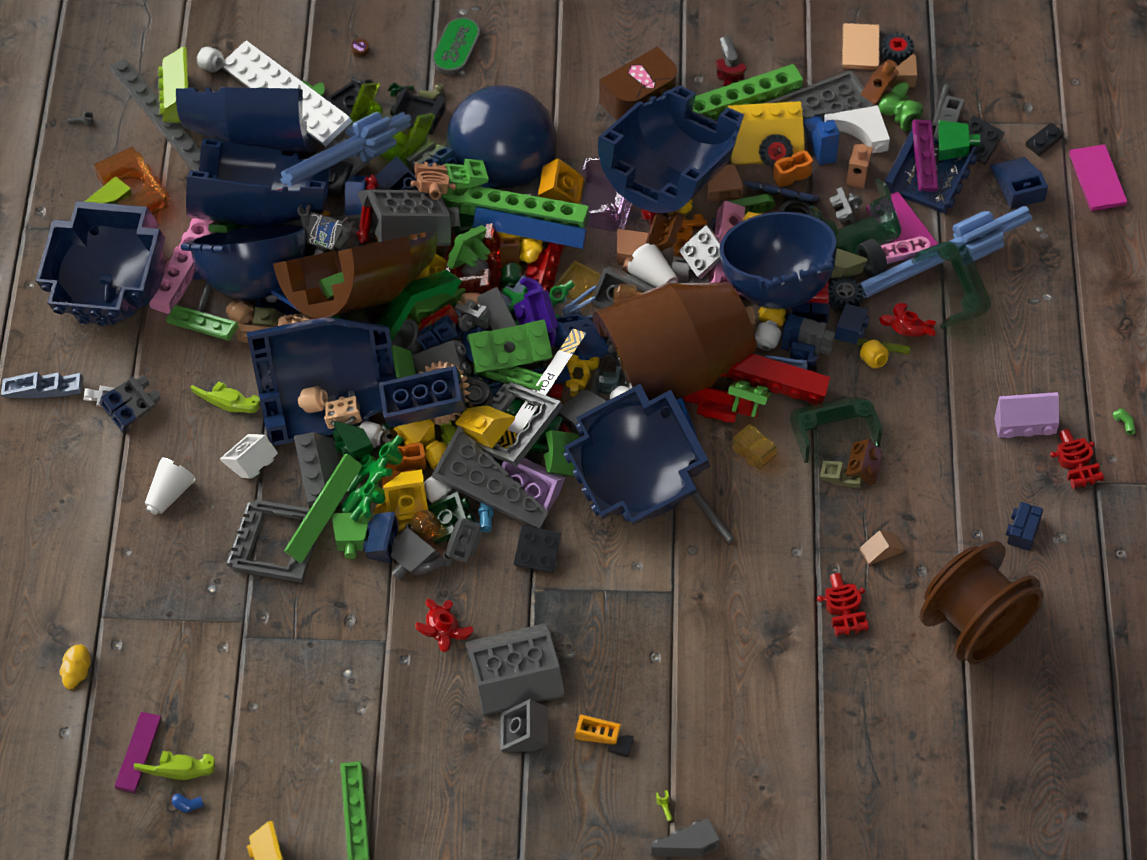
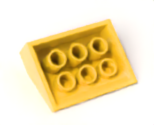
M801 101L728 106L744 114L731 155V165L764 163L760 159L759 146L762 144L763 139L775 134L785 136L790 140L791 145H793V154L804 151Z

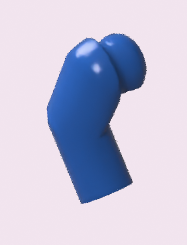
M175 794L172 797L173 806L184 813L204 807L201 796L193 800H189L181 794Z

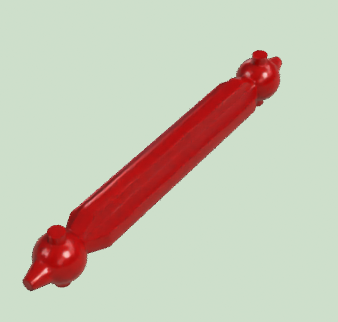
M374 174L371 177L365 178L367 180L365 190H376L379 184H377L378 181ZM362 206L360 230L356 233L362 245L364 242L370 241L368 233L370 231L373 207Z

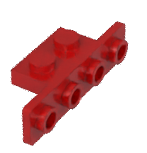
M552 242L548 243L547 249H543L534 262L528 263L525 277L532 278L540 283L543 289L548 291L549 295L556 279L563 250L562 244Z
M709 387L682 397L683 401L699 404L696 414L702 415L705 418H716L723 422L735 423L738 414L751 417L755 403L741 398L737 411H732L736 396L727 394L728 392ZM758 408V411H757V414H756V417H755V418L758 417L759 408Z

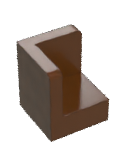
M500 238L502 267L512 262L520 265L519 238Z

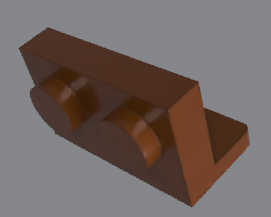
M676 212L665 217L661 213H656L646 243L650 245L655 244L660 252L673 247L677 241V233L682 227L681 222L684 215Z
M870 439L853 443L846 475L848 477L858 475L868 485L875 484L883 451Z

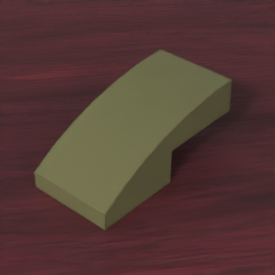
M823 461L820 473L821 480L852 488H861L863 481L858 475L848 477L846 475L847 467L843 465V462Z

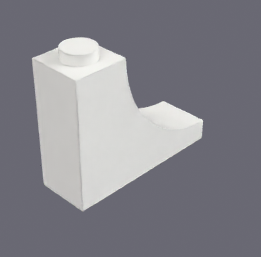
M878 106L825 115L824 122L834 120L839 132H844L858 138L866 146L873 148L872 153L888 151L890 138Z

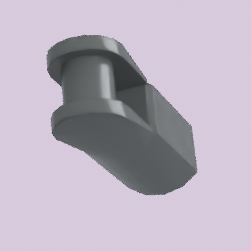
M724 36L720 38V45L728 67H736L738 64L737 54L731 36Z

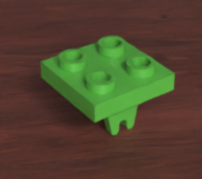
M483 225L472 228L468 232L456 237L454 248L449 254L447 263L450 269L453 270L464 263L474 267L476 266L474 261L479 258L484 261L488 259L486 255L491 252L482 243L487 231Z
M735 381L730 385L727 393L736 396L732 411H737L741 398L755 402L751 417L755 418L759 405H766L770 401L772 393L768 392V388L763 386L755 388L749 386L750 383L747 381Z

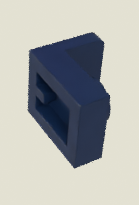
M793 341L790 358L807 360V370L810 371L811 366H815L818 355L815 354V346Z

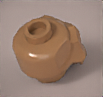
M237 299L228 304L226 313L229 320L235 321L238 324L251 325L254 318V306L249 300L240 301Z

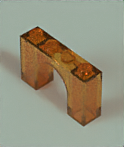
M133 146L93 164L95 175L102 186L106 185L114 177H117L119 180L137 179L144 183L139 192L119 201L118 205L147 207L152 215L169 207L167 191L161 189L159 179L156 176L153 177L150 166L148 164L145 165L142 154L136 152Z

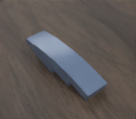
M38 372L10 377L2 380L1 396L7 398H48L80 394L83 388V376L81 373L62 376L59 372L41 376Z

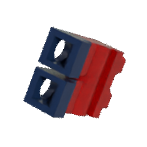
M828 282L814 298L802 305L793 307L792 314H805L803 317L809 319V304H811V320L818 323H828ZM815 314L824 315V316L821 317V318H819V317H816Z
M448 304L421 320L420 323L422 325L419 328L416 339L424 350L436 347L442 343L444 344L458 336L459 332L456 330V324L459 323V316L452 305Z

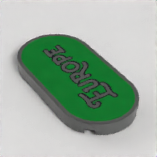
M460 17L447 23L432 54V62L437 71L451 75L459 70L461 72L466 68L480 38V28L474 20Z

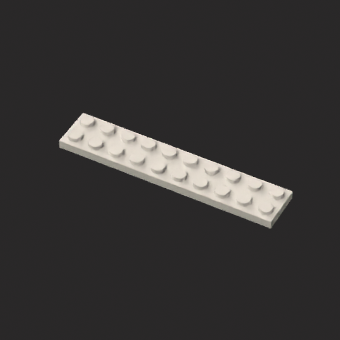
M245 41L224 60L222 68L248 88L302 89L303 120L307 121V133L325 147L352 123L349 116L248 41Z

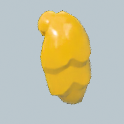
M523 237L519 244L521 261L526 263L534 262L543 250L542 240Z
M82 644L72 646L63 657V664L59 673L67 689H73L87 676L91 657L89 650Z

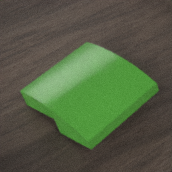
M465 159L464 165L445 163L449 184H455L456 189L475 187L488 182V175L482 160Z
M554 430L546 432L549 452L544 454L547 473L575 477L572 472L575 470L572 462L568 464L563 453L566 452L564 446L578 439L579 434Z

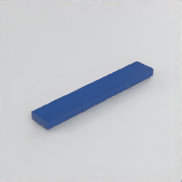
M480 207L475 209L473 227L483 225L488 230L582 249L584 248L587 230L585 228Z

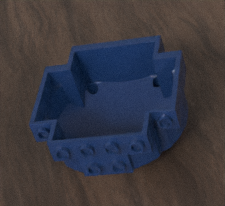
M76 201L71 221H52L36 283L43 291L50 292L47 304L54 313L60 315L71 313L79 323L85 325L89 323H95L99 326L114 325L115 322L131 317L137 312L138 308L145 307L152 300L164 276L165 257L162 249L165 236L158 229L159 224L149 209L142 206ZM103 273L111 275L113 280L109 289V301H104L105 284L100 283Z
M641 384L576 417L578 423L575 426L580 435H585L565 445L566 452L563 453L568 464L573 463L575 470L572 472L579 485L584 484L585 487L581 489L588 502L593 501L594 504L591 505V508L595 515H600L603 520L612 514L617 516L622 514L626 522L631 521L633 526L648 518L657 517L670 511L682 500L697 493L691 478L710 468L709 460L672 391L670 390L649 401Z

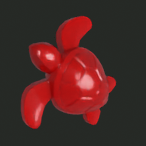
M898 303L894 306V316L883 315L879 318L883 326H891L898 334L903 336L920 337L927 334L935 336L936 334L932 329L935 327L936 321L926 320L924 322L918 318L916 313L905 311L908 307L905 303Z
M427 598L425 604L430 610L426 616V625L420 622L415 624L416 630L427 637H433L438 641L439 649L442 652H447L450 649V639L464 640L473 634L472 626L458 628L457 619L450 612L453 606L451 600L445 601L443 606H440L434 600Z

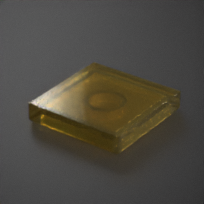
M574 261L554 286L565 285L572 280L575 287L568 291L570 294L567 297L575 300L593 286H597L601 274ZM594 291L581 300L579 304L592 298Z

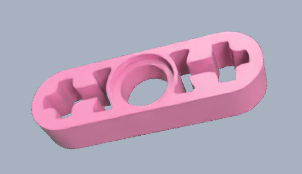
M917 237L885 244L881 247L884 253L888 255L886 259L887 264L911 259L929 251L930 241L925 237ZM906 248L908 249V252L901 253L898 249Z

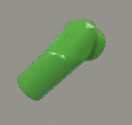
M1120 408L1118 411L1113 412V417L1116 421L1122 420L1124 422L1127 435L1136 433L1134 419L1125 409Z

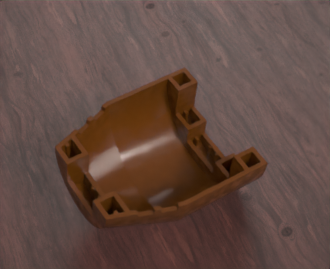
M436 230L422 232L388 241L363 244L360 247H349L338 251V254L335 250L274 263L273 266L282 291L296 309L312 318L333 317L383 305L395 299L433 261L437 248ZM342 272L344 282L331 285L334 297L328 299L319 284L320 280Z
M728 282L666 283L593 312V323L601 338L609 336L621 360V367L629 382L630 389L641 384L649 401L670 390L677 400L710 387L722 374H727L733 365L737 362H742L757 349L754 331L745 307L736 290Z

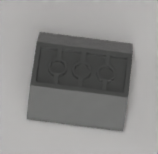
M419 190L358 191L357 194L363 207H373L379 220L375 231L379 242L436 230L437 246H450L451 216L442 197L433 200L430 197V193L420 192Z
M545 624L464 642L469 662L471 661L484 715L508 710L529 699L539 703L565 697L560 666L550 632Z

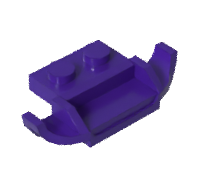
M524 277L519 282L528 289V293L524 295L525 299L514 305L518 323L523 325L545 319L549 342L552 347L556 340V328L559 326L549 293L536 280Z

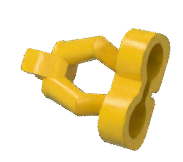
M574 354L567 362L571 380L566 381V386L571 391V397L579 393V389L586 387L591 378L590 370L598 368L600 358L593 357L590 360H581ZM576 367L583 368L584 375L580 380L573 378V371Z

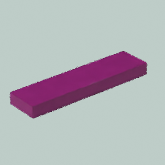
M913 120L912 128L918 191L936 192L938 190L932 120Z
M140 712L115 783V789L136 793L143 772L135 770L134 764L146 765L162 720L161 716Z

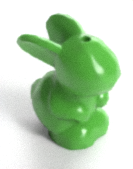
M906 82L895 85L891 92L882 96L878 107L881 114L887 116L895 115V122L900 123L901 129L908 132L912 130V121L920 120L924 106L920 102L907 100L909 96L905 94L909 85Z

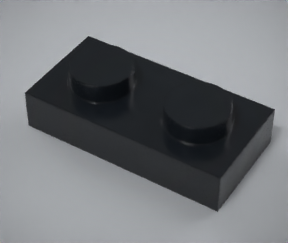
M1051 122L1027 140L1025 146L1037 156H1040L1064 137L1065 132Z

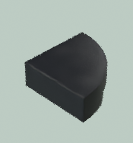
M624 735L618 737L616 744L608 746V752L628 757L634 736Z

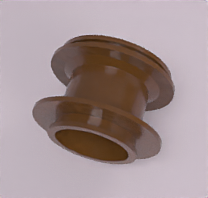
M998 541L990 542L980 547H970L950 560L929 584L924 596L925 602L920 611V621L925 626L932 627L949 620L961 632L954 647V655L958 660L968 661L970 664H978L991 658L1015 639L1032 620L1044 597V593L1040 589V581L1035 576H1025L1012 583L999 571L1005 558L1006 549Z

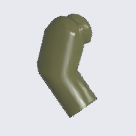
M436 84L435 89L432 91L420 90L419 96L436 100L439 95H444V85Z

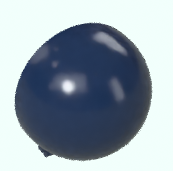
M494 85L472 93L459 104L449 122L447 144L445 147L454 149L460 165H464L465 159L482 160L488 175V182L479 185V187L498 190L499 188H511L526 184L542 174L543 166L552 162L555 156L556 131L549 112L534 95L517 87Z
M773 212L748 218L732 227L724 235L720 243L721 264L728 282L741 297L752 304L767 309L793 308L814 298L829 281L837 256L836 237L833 230L818 218L795 212Z
M298 225L239 228L227 233L215 232L194 238L191 241L182 243L181 250L191 251L198 272L218 292L235 299L257 300L272 296L271 290L280 287L275 274L274 263L305 256L306 234L305 228Z

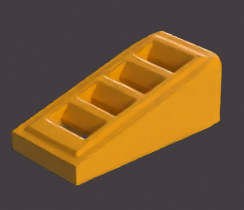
M580 714L575 731V739L616 744L621 724ZM593 727L597 728L595 733L592 732ZM601 728L605 729L603 735L600 734ZM609 729H613L612 737L608 736Z

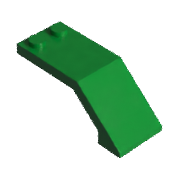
M443 270L413 281L395 299L388 303L375 324L389 327L392 343L416 302L444 292L453 297L462 280L448 270Z

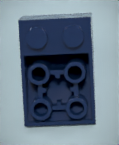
M397 156L375 176L378 181L377 184H379L376 190H418L417 186L411 185V181H417V178Z
M1025 157L990 165L1010 209L1045 201L1048 185L1042 173Z
M580 314L556 317L559 327L556 328L555 347L561 348L571 331L576 329L586 333L573 353L579 359L590 360L593 357L603 358L605 355L613 354L608 352L609 345H606V340L600 337L590 319Z

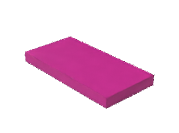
M1105 144L1069 151L1070 159L1090 211L1127 205V199Z
M899 192L866 206V211L891 243L925 237L930 241L929 250L938 246V243ZM906 248L898 249L901 253L908 252V249Z

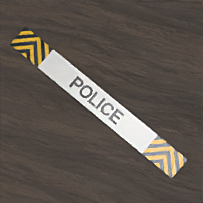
M576 329L571 331L536 384L538 386L543 381L540 391H533L546 396L586 335L585 332ZM525 401L516 414V419L497 444L506 449L513 445L517 440L516 436L525 428L538 406Z

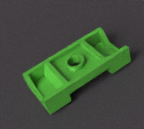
M545 319L493 331L472 333L467 336L471 347L475 374L551 360L553 358ZM505 343H513L515 346L514 352H506L504 349Z

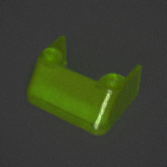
M379 83L361 85L350 114L352 123L347 127L375 112H379L382 116L381 105L374 101ZM431 113L417 116L408 136L402 132L392 136L397 141L395 147L381 154V156L390 161L397 156L402 163L406 162L405 159L424 143L435 115Z

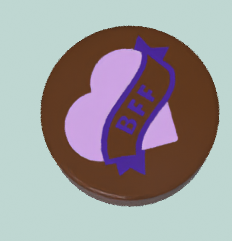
M364 39L354 40L351 43L352 54L358 57L365 56L369 52L368 42Z

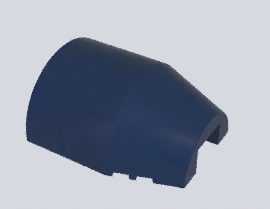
M682 86L675 87L663 92V96L659 98L653 96L649 102L644 104L642 102L636 103L599 136L598 156L601 167L614 189L633 205L655 213L676 211L686 205L727 165L731 158L744 114L728 107L719 115L718 122L693 111L696 92Z
M220 87V92H212V88H205V92H199L197 88H176V106L182 126L209 139L283 150V152L313 153L319 145V141L307 133V121L303 120L302 89Z
M204 138L201 144L199 171L190 170L187 176V217L265 228L301 219L297 212L300 204H302L305 210L308 204L311 205L310 214L311 212L322 214L324 213L331 167L288 187L287 184L283 185L280 180L283 178L281 172L304 161L299 158V154L294 153L293 156L284 155L281 149Z
M322 317L246 332L267 437L273 446L295 442L294 436L314 432L325 436L335 431L334 428L328 429L324 419L326 416L325 409L319 412L307 413L303 408H300L298 397L305 388L319 386L326 390L328 399L334 395L336 400H339V397L342 396L348 398V392L354 391L360 406L362 421H367L372 415L383 412L379 383L397 379L388 326Z

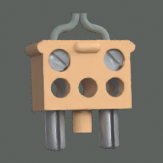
M354 391L348 392V398L342 396L339 397V400H336V396L332 395L329 397V402L325 403L326 416L324 419L328 429H333L335 422L348 425L362 422L360 406Z

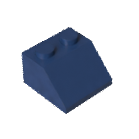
M395 512L374 514L373 520L369 521L367 529L369 537L368 540L365 539L363 551H365L368 559L391 563L393 538L398 534L400 525Z

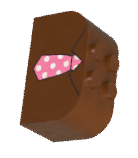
M658 46L599 80V103L617 121L636 103L642 102L644 104L649 102L651 97L659 98L663 96V92L675 88L677 78L675 63Z

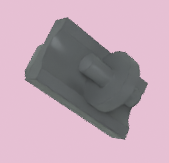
M842 187L836 189L838 194L829 199L834 210L844 206L843 209L835 212L839 222L843 223L848 220L852 224L857 222L852 209L854 208L855 211L860 209L859 206L863 202L861 196L851 193L849 194V199H847Z
M470 299L465 305L458 303L455 306V309L461 313V317L458 318L461 330L468 331L474 328L475 325L485 330L489 327L486 320L492 313L487 306L482 305L479 308Z

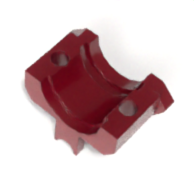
M724 59L716 60V76L718 79L724 80L723 87L744 80L745 71L747 70L744 64L740 63L737 67H728L724 63Z

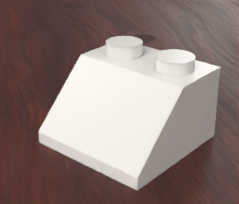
M248 434L222 456L220 460L241 478L251 479L260 473L259 470L263 466L274 461L273 457L278 452L265 435Z

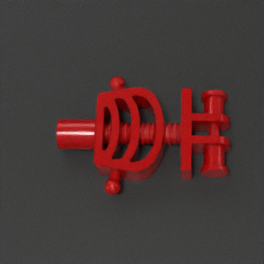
M1069 429L1060 431L1059 436L1062 443L1058 444L1056 452L1050 453V457H1057L1061 467L1073 469L1068 471L1066 477L1067 480H1070L1071 487L1076 489L1079 486L1086 487L1087 482L1090 485H1094L1097 481H1104L1103 473L1099 471V463L1086 466L1091 461L1093 455L1091 447H1094L1095 443L1093 441L1088 443L1085 438L1074 440Z
M841 573L832 574L829 577L832 588H827L825 597L818 596L817 601H825L826 610L830 614L842 615L832 617L831 624L834 627L836 637L841 634L850 635L852 630H854L855 634L862 630L868 631L869 626L867 620H865V611L853 613L859 609L861 602L860 594H864L865 589L860 588L857 590L855 584L844 585Z

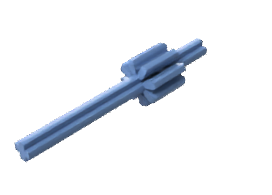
M375 112L353 123L345 131L350 138L282 171L281 175L283 178L280 179L282 184H287L288 187H291L351 156L355 158L360 155L361 160L367 162L395 147L397 143L392 136L411 126L409 122L412 120L409 114L405 115L402 112L391 118L388 116L381 118V114Z
M1023 206L995 220L991 212L983 211L953 226L954 239L860 282L863 290L862 296L868 298L963 253L967 261L973 262L1003 248L1004 242L1002 239H1004V233L1032 221L1029 209Z

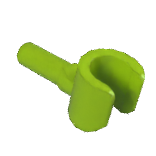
M665 790V798H660L657 792V804L664 809L667 821H672L668 806V791Z

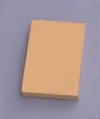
M843 23L842 68L877 70L879 68V25Z

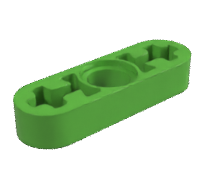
M771 194L728 201L745 207L744 215L748 212L761 213L770 211L775 207V201Z

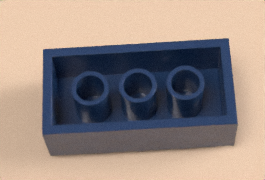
M456 365L379 383L383 415L389 428L467 411L462 377Z

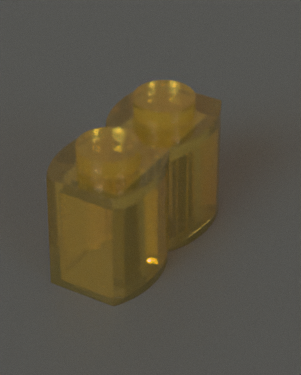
M750 424L732 438L733 450L738 455L741 454L746 457L747 462L753 467L761 469L777 456L776 445Z

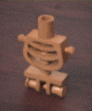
M415 162L414 171L417 181H411V185L417 186L420 192L430 193V197L433 200H437L441 197V194H447L448 188L456 189L455 184H449V176L446 175L447 168L444 164L442 166L433 163L432 166H428V162H424V164Z

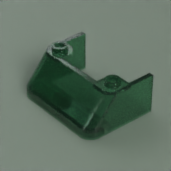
M880 179L875 180L880 197L873 200L869 205L871 216L837 230L836 224L832 220H824L821 211L814 205L809 206L812 216L825 222L833 230L838 249L857 255V246L860 243L875 239L880 245H883L900 236L901 226L888 186Z
M946 241L919 251L911 260L912 263H916L939 254L943 260L951 261L965 292V296L961 300L964 312L948 317L940 325L941 329L982 315L990 309L991 300L965 244Z
M854 396L793 410L790 414V424L804 463L808 462L810 443L805 431L812 430L818 425L850 418H865L875 445L880 447L883 429L873 403L867 399Z

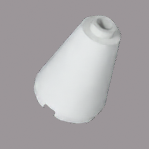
M648 243L639 247L632 255L634 257L632 262H628L627 269L632 276L654 287L666 283H678L676 274L655 244L650 245Z
M167 458L160 460L145 501L146 510L154 515H157V513L162 514L195 481V476L181 465L179 467L174 465V461Z

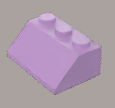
M1058 392L999 396L994 417L998 438L1056 434L1059 426Z
M525 458L517 466L503 461L501 466L515 482L517 481L522 486L521 488L527 494L534 497L547 511L550 510L558 498L566 478L559 474L547 473L545 467Z

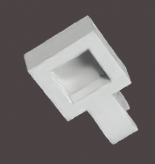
M100 386L99 391L85 389L83 400L97 401L96 406L102 407L99 404L101 396L114 388Z

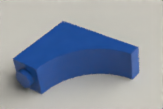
M821 116L803 119V127L818 165L836 162L840 133L835 121L823 122Z
M352 175L345 182V215H358L362 213L363 205L357 193L358 191L365 190L367 186L365 178L371 176Z

